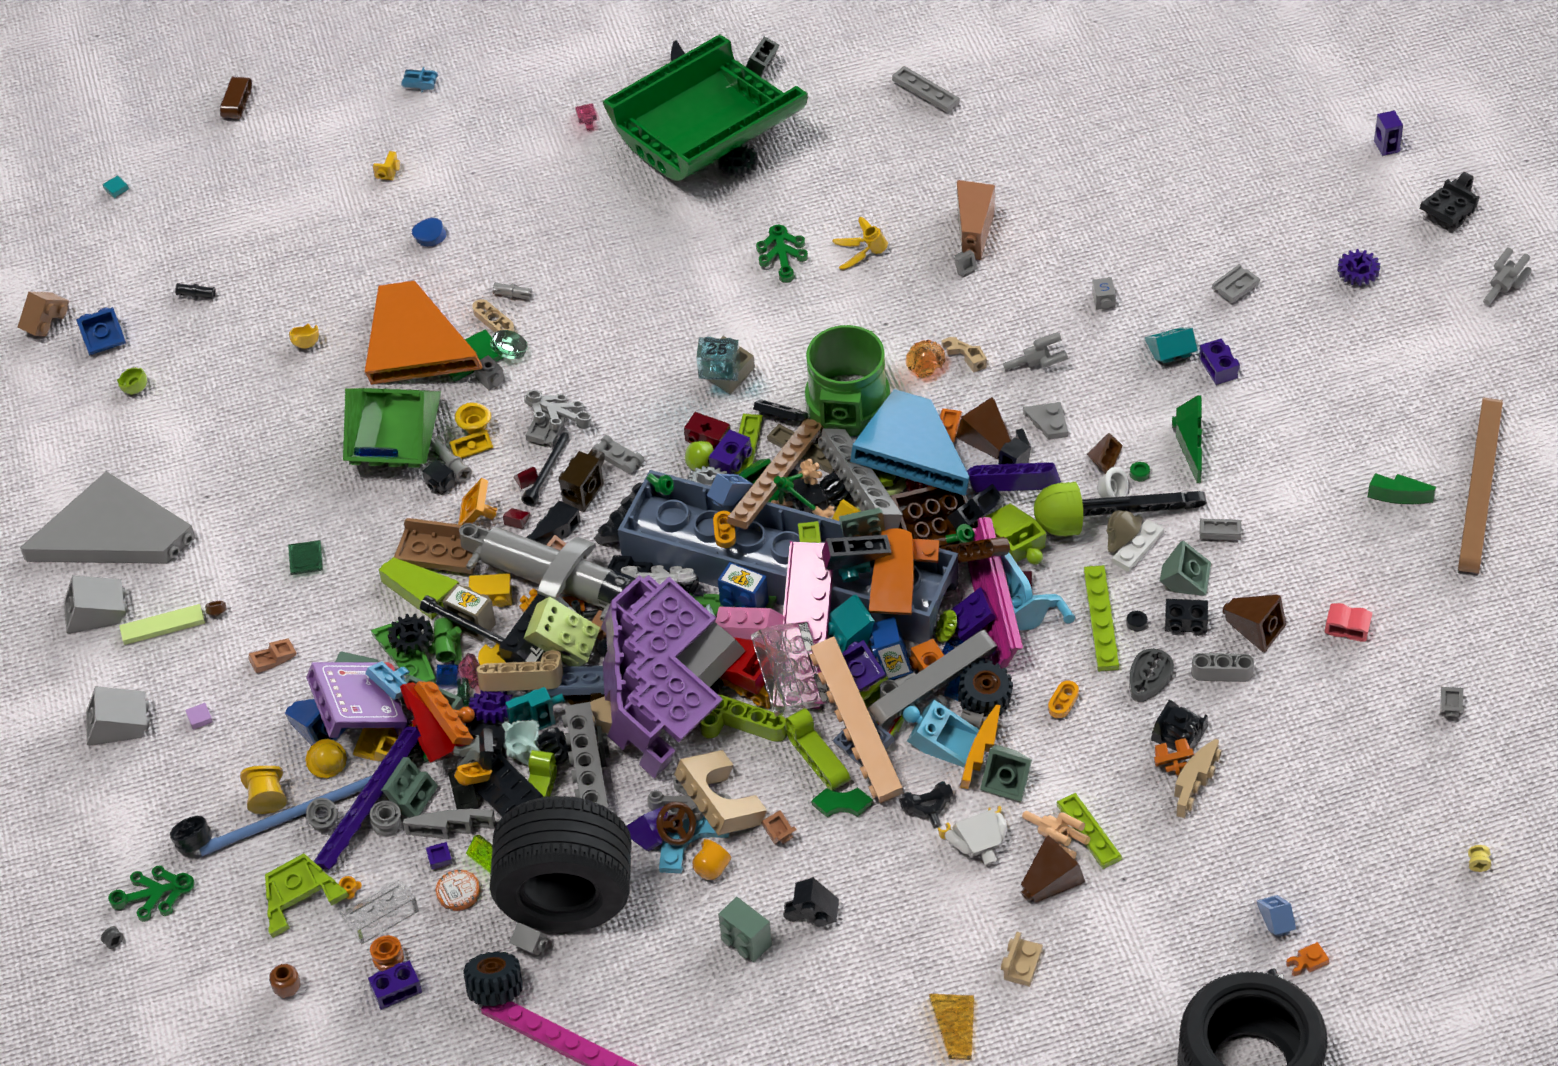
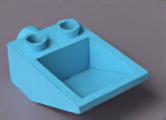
M933 700L923 710L921 715L919 709L915 706H908L904 709L903 718L909 723L916 722L914 729L907 739L908 743L925 754L961 767L965 766L973 741L979 732L978 728L936 700Z

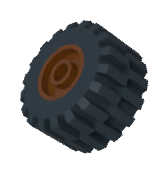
M983 660L978 661L977 665L975 663L970 664V668L966 667L964 673L961 674L957 693L958 702H961L960 706L962 709L966 708V710L978 714L984 713V716L988 717L996 705H1000L999 715H1002L1004 709L1007 710L1013 689L1012 677L1010 674H1007L1008 670L1005 667L1001 669V665L998 663L994 665L992 661L984 663Z
M500 951L479 954L475 958L470 959L463 969L467 997H469L470 1001H474L475 1004H482V1006L502 1005L514 1000V997H518L523 990L520 963L513 954Z

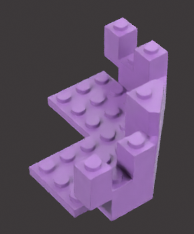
M639 575L611 601L601 629L607 636V653L603 661L605 701H611L612 726L607 736L622 750L631 742L644 754L639 765L655 779L669 765L675 752L660 737L662 730L664 729L677 742H680L722 701L719 695L676 658L715 622L716 617L672 578L668 577L659 584L649 575L645 578Z

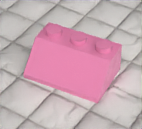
M719 607L716 623L732 637L760 641L778 649L784 616L771 608Z

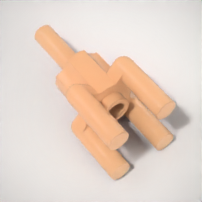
M1027 810L1022 815L1023 819L1039 826L1037 830L1040 835L1044 837L1049 835L1074 859L1077 853L1065 847L1070 845L1071 838L1085 845L1090 842L1089 836L1079 832L1085 828V823L1063 812L1059 813L1057 818L1051 815L1041 818Z

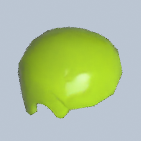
M129 368L117 379L118 386L124 393L130 395L138 394L146 387L147 376L142 368Z
M705 441L689 444L684 457L686 465L692 471H695V468L701 470L702 466L708 467L710 465L708 459L713 452V446Z

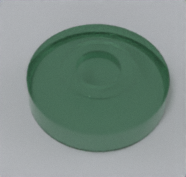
M509 330L496 331L490 341V346L494 352L509 359L522 358L528 348L526 340L521 335Z

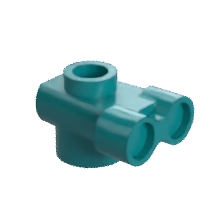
M870 561L850 568L838 569V574L842 576L843 582L855 581L859 579L858 573L870 572Z

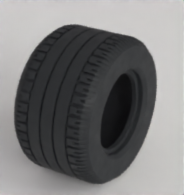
M542 797L516 806L497 823L492 842L490 892L495 904L512 920L542 931L577 932L592 929L608 922L625 907L630 894L632 840L625 823L610 809L596 802L577 797Z
M1242 971L1241 973L1236 972L1218 977L1203 986L1192 997L1183 1013L1180 1024L1177 1066H1226L1215 1056L1217 1049L1226 1040L1238 1035L1247 1034L1261 1036L1273 1042L1284 1054L1287 1062L1286 1066H1324L1328 1038L1325 1022L1320 1010L1305 991L1295 986L1294 983L1286 981L1282 977H1277V975L1273 976L1263 972L1258 973V971Z

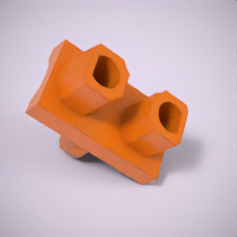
M1186 738L1175 741L1177 752L1170 754L1168 753L1166 743L1155 745V766L1173 763L1172 765L1165 766L1166 772L1175 771L1176 777L1179 776L1180 769H1183L1187 762L1178 763V761L1190 759L1194 755L1193 748L1190 749Z

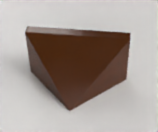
M1108 433L1087 455L1106 474L1110 468L1114 467L1123 445L1112 434Z

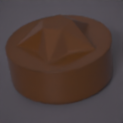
M212 601L205 605L206 614L221 615V613L227 610L226 602Z

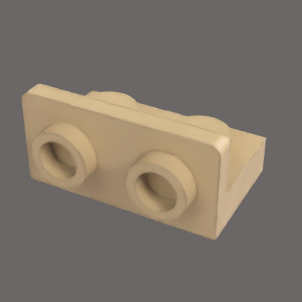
M1016 932L1015 938H1011L1007 949L1009 954L1008 957L1003 958L1001 970L1004 971V980L1030 987L1043 951V945L1021 939V932Z

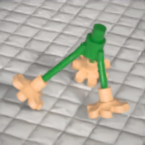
M807 459L800 464L802 470L797 475L786 478L776 476L774 478V483L777 484L779 490V500H772L771 503L792 508V501L786 502L784 498V492H790L813 510L812 513L826 518L834 515L833 506L830 505L827 509L822 510L818 506L812 505L793 489L794 484L792 481L799 478L804 479L806 484L816 485L818 483L816 478H822V473L817 471L820 467L817 462L813 464L812 459Z

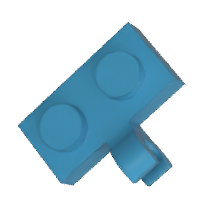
M381 661L368 667L365 674L395 700L403 696L400 686L406 684L404 676L409 674L410 671L404 666L393 671Z

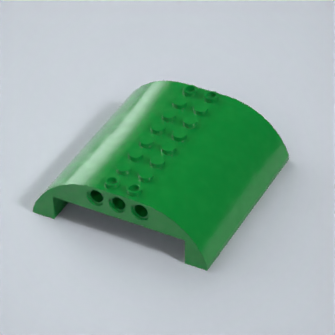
M719 34L604 99L603 105L617 132L641 159L666 177L680 181L801 111L806 106L808 93L798 86L782 92L735 60L731 41Z

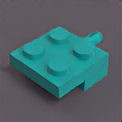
M542 687L520 697H515L505 702L510 724L517 721L534 720L539 724L538 729L542 730L556 724L553 706L565 701L562 693L550 698L546 688Z

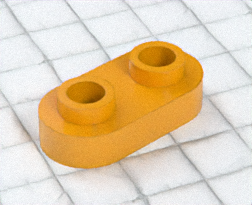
M719 511L713 517L715 542L721 548H729L736 542L735 526L727 524V519L730 515L728 511Z
M1067 680L1058 685L1048 703V712L1052 717L1064 718L1069 714L1079 696V687L1075 682Z
M479 762L459 765L454 776L458 783L468 786L469 784L488 781L492 769H482Z

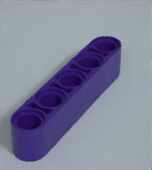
M1052 462L976 465L967 470L969 482L974 492H981L991 484L998 491L1043 490L1050 485L1061 483L1056 466Z

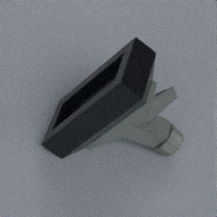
M483 728L480 735L470 745L454 746V756L462 757L458 766L475 760L480 763L482 769L491 770L493 759L492 729Z

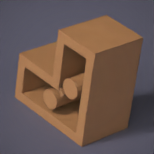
M28 291L18 328L34 336H47L52 318L64 319L68 310L69 300L51 292Z

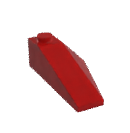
M414 682L402 684L400 689L407 709L413 712L414 720H412L415 728L418 727L421 736L418 738V741L429 762L433 763L453 757L454 746L463 745L452 743L415 690L416 684Z

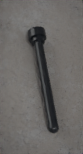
M567 432L561 434L532 488L525 490L521 500L525 505L533 507L538 502L539 490L569 438Z
M426 595L421 601L420 610L427 614L435 612L499 645L505 639L439 606L436 599L429 595Z

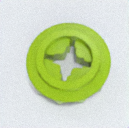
M945 610L937 622L935 637L942 643L947 642L956 630L957 617L955 611Z

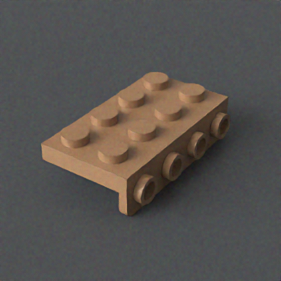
M413 518L405 519V530L394 558L419 567L473 574L476 567L475 565L471 570L466 568L473 553L461 547L459 529L462 525Z

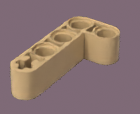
M554 650L543 653L541 662L482 664L477 667L479 689L482 691L535 690L542 687L546 689L557 688L560 686L563 676L561 653Z

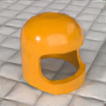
M704 839L701 843V851L693 858L692 867L700 877L706 880H714L722 874L731 861V856L719 844L712 840Z

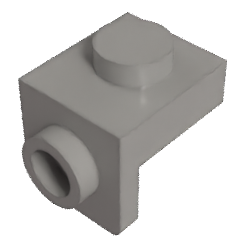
M1441 687L1440 714H1445V717L1457 718L1459 715H1462L1464 712L1463 688Z

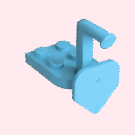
M1008 553L1005 556H1001L1019 630H1031L1038 627L1049 607H1057L1062 613L1065 623L1074 622L1075 615L1072 614L1061 596L1057 594L1032 595L1028 579L1011 554Z

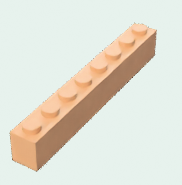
M833 636L810 646L812 654L809 655L813 665H818L821 671L817 674L822 685L826 684L829 689L826 694L830 703L835 702L837 710L834 711L839 723L844 722L846 727L843 729L847 741L852 740L854 748H851L856 760H861L863 766L860 767L864 779L869 778L871 786L868 788L873 799L877 797L879 803L901 795L904 793L902 785L835 637Z

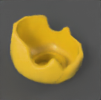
M306 324L304 327L292 328L289 332L292 344L302 349L310 348L318 341L319 329L317 325L312 328L309 324Z

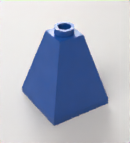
M315 699L295 701L285 712L290 724L311 746L317 741L324 739L336 741L347 729L341 728L338 738H330Z

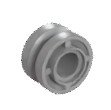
M327 798L314 799L306 810L308 822L314 829L322 831L330 829L337 821L336 806ZM325 809L328 811V815L324 819H318L316 817L317 811Z
M380 801L371 808L370 819L374 832L387 836L399 830L401 826V812L396 803Z

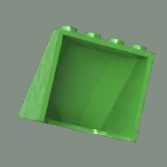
M345 388L343 461H349V465H361V461L369 462V466H381L388 463L390 467L405 466V463H408V467L420 468V464H426L441 391Z

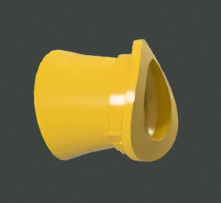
M252 766L241 771V782L248 789L247 809L250 812L269 814L277 812L286 806L287 798L279 784L283 776V769L281 767Z

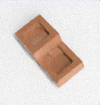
M289 638L269 643L268 649L249 653L248 660L254 671L259 673L285 663L296 656V651Z

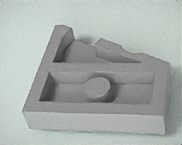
M1061 402L1023 407V415L1025 417L1029 416L1033 420V425L1040 429L1048 440L1068 437V429Z

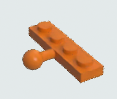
M418 681L414 687L452 743L470 745L474 738L463 723H470L474 720V710L467 706L462 707L460 710H453L435 683Z

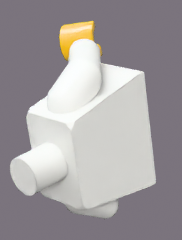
M997 806V811L991 810L989 807L986 812L956 822L952 827L953 830H951L949 823H945L946 830H941L938 827L940 838L947 839L955 848L964 854H968L970 858L981 855L986 866L997 861L993 850L999 848L1005 839L1007 823L1001 814V806Z

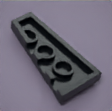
M641 482L633 486L630 495L621 501V506L613 511L607 523L598 529L597 535L593 538L598 544L619 541L618 528L642 485Z

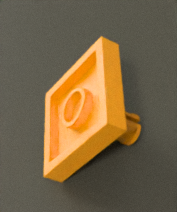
M480 478L462 498L459 525L473 524L480 515L490 520L495 518L497 508L485 504L488 480Z

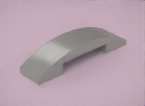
M575 537L569 541L550 564L538 587L537 594L545 597L550 596L556 600L566 587L565 581L582 558L587 559L596 547V543L580 537Z

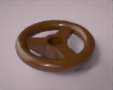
M681 802L666 804L657 816L656 827L658 834L663 841L670 845L679 846L687 843L693 837L696 830V818L691 808ZM679 808L676 815H668L664 818L669 810ZM685 813L690 822L687 834L682 827V819ZM665 831L668 833L677 832L680 839L670 838Z

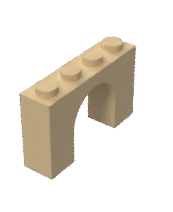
M723 750L680 759L674 773L676 779L681 783L718 835L760 826L767 812V809L756 795L740 799H726L715 794L709 788L708 784L727 780L732 770L733 763Z

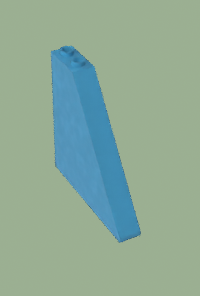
M893 389L853 443L850 462L965 496L967 494L969 475L932 400Z

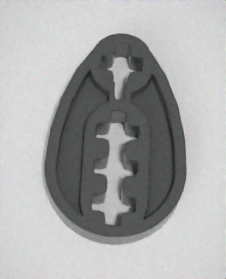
M1146 649L1136 655L1131 665L1129 677L1130 694L1134 701L1144 702L1154 697L1169 683L1173 676L1174 663L1168 653L1160 649ZM1157 658L1161 659L1157 662V668L1153 669V674L1149 678L1145 677L1149 675L1150 668L1154 666V660H1157ZM1144 686V691H1141V693H1137V691H1140Z

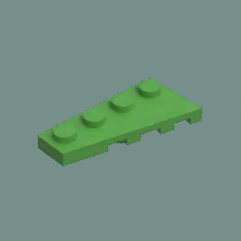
M392 623L371 630L372 636L398 668L404 666L410 671L409 674L405 675L406 677L412 675L425 682L430 681L436 684L435 676L424 649L423 652L416 650L415 655L412 652L404 655L403 650L397 653L396 648L392 649L388 640V628L392 627Z

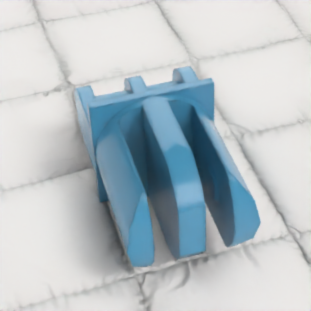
M424 67L422 70L406 69L401 85L405 88H419L421 92L424 89L433 90L438 73L425 70Z

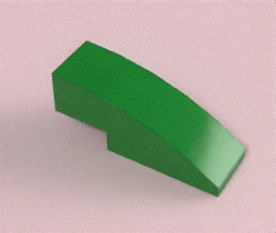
M1375 473L1369 484L1367 497L1394 504L1433 503L1436 486L1397 474L1395 479Z

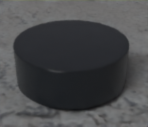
M1132 611L1126 617V625L1132 631H1142L1147 627V616L1142 611Z

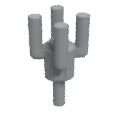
M1506 248L1494 264V269L1497 273L1490 282L1493 288L1483 300L1484 304L1490 305L1498 293L1507 292L1511 286L1514 289L1521 287L1532 272L1530 267L1524 268L1530 260L1528 254H1524L1516 265L1511 260L1504 265L1513 253L1511 248Z
M1059 332L1035 340L1033 342L1034 346L1023 349L1024 356L1003 363L1005 371L1028 363L1029 368L1039 364L1042 367H1048L1067 360L1068 356L1065 350L1050 355L1047 348L1048 345L1062 341Z

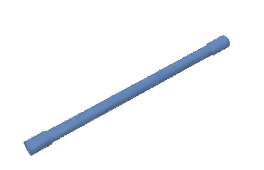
M372 775L317 798H327L332 802H336L363 790ZM314 799L220 837L212 838L205 846L199 849L201 856L306 814L308 805Z

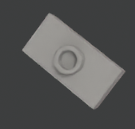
M1200 518V539L1241 540V520Z

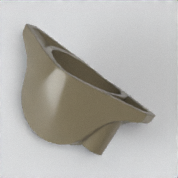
M1121 510L1115 511L1110 516L1106 530L1108 534V552H1116L1139 533L1143 520L1142 516H1134L1129 511Z

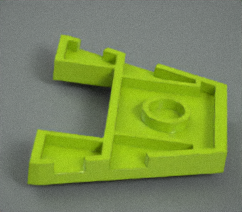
M303 853L265 874L269 934L274 938L290 929L282 911L323 889L331 906L349 897V894Z

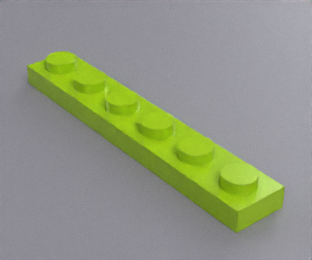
M1105 566L1084 567V579L1098 672L1119 670Z

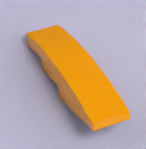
M996 705L973 741L959 788H969L972 770L980 771L984 752H989L990 748L994 746L1000 705Z

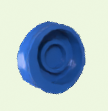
M433 217L420 221L412 228V235L417 243L426 247L438 245L445 240L447 234L443 228L442 221Z

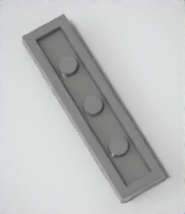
M903 66L892 75V81L947 113L960 103L959 97L906 66Z

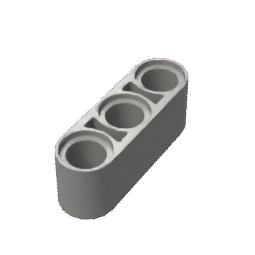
M1198 653L1192 659L1191 675L1198 681L1246 682L1253 677L1254 659L1248 654Z

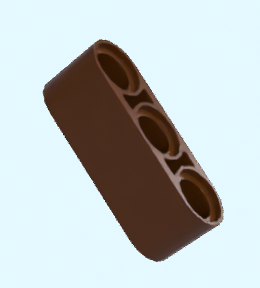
M231 77L220 106L222 118L241 119L252 90L251 78Z

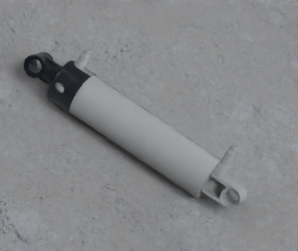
M466 523L459 529L461 547L473 553V556L466 565L468 570H471L481 560L485 564L540 584L550 564L560 552V550L499 527L488 530L475 524ZM581 559L565 581L566 587L561 593L603 609L600 620L604 621L611 601L636 578Z

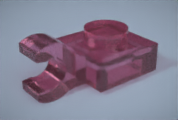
M593 103L575 107L579 124L585 123L587 131L594 130L593 121H597V116Z
M467 653L457 666L463 682L469 683V686L474 689L477 685L479 687L477 667L480 665L474 654Z

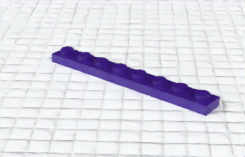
M405 727L313 862L321 869L330 870L336 864L338 856L347 848L353 834L360 829L362 821L370 814V810L377 799L384 794L382 788L402 758L408 757L407 755L411 749L418 744V738L421 736L418 727Z

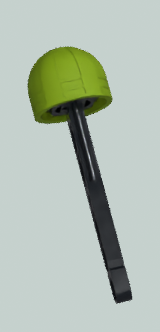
M1066 482L1045 487L1038 494L1034 503V516L1044 531L1057 536L1080 535L1083 527V516L1113 514L1117 510L1135 513L1199 508L1206 505L1207 500L1203 491L1082 499L1078 484L1076 482Z

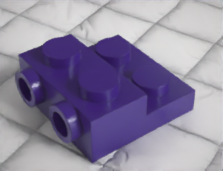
M864 640L859 643L854 642L850 644L847 650L842 652L859 692L886 677L885 672Z

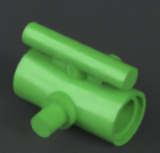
M447 618L435 620L433 624L434 641L428 647V652L430 654L435 653L436 659L439 662L448 663L454 660L455 665H461V629L458 626L454 628L453 621Z

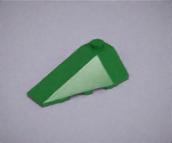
M1197 395L1177 407L1176 416H1172V428H1176L1177 441L1196 483H1201L1202 475L1201 395Z

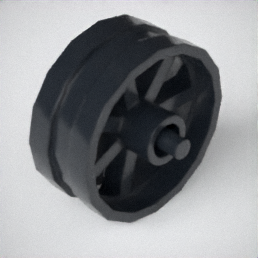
M203 816L188 817L177 823L170 832V838L180 853H190L199 850L212 837V830Z

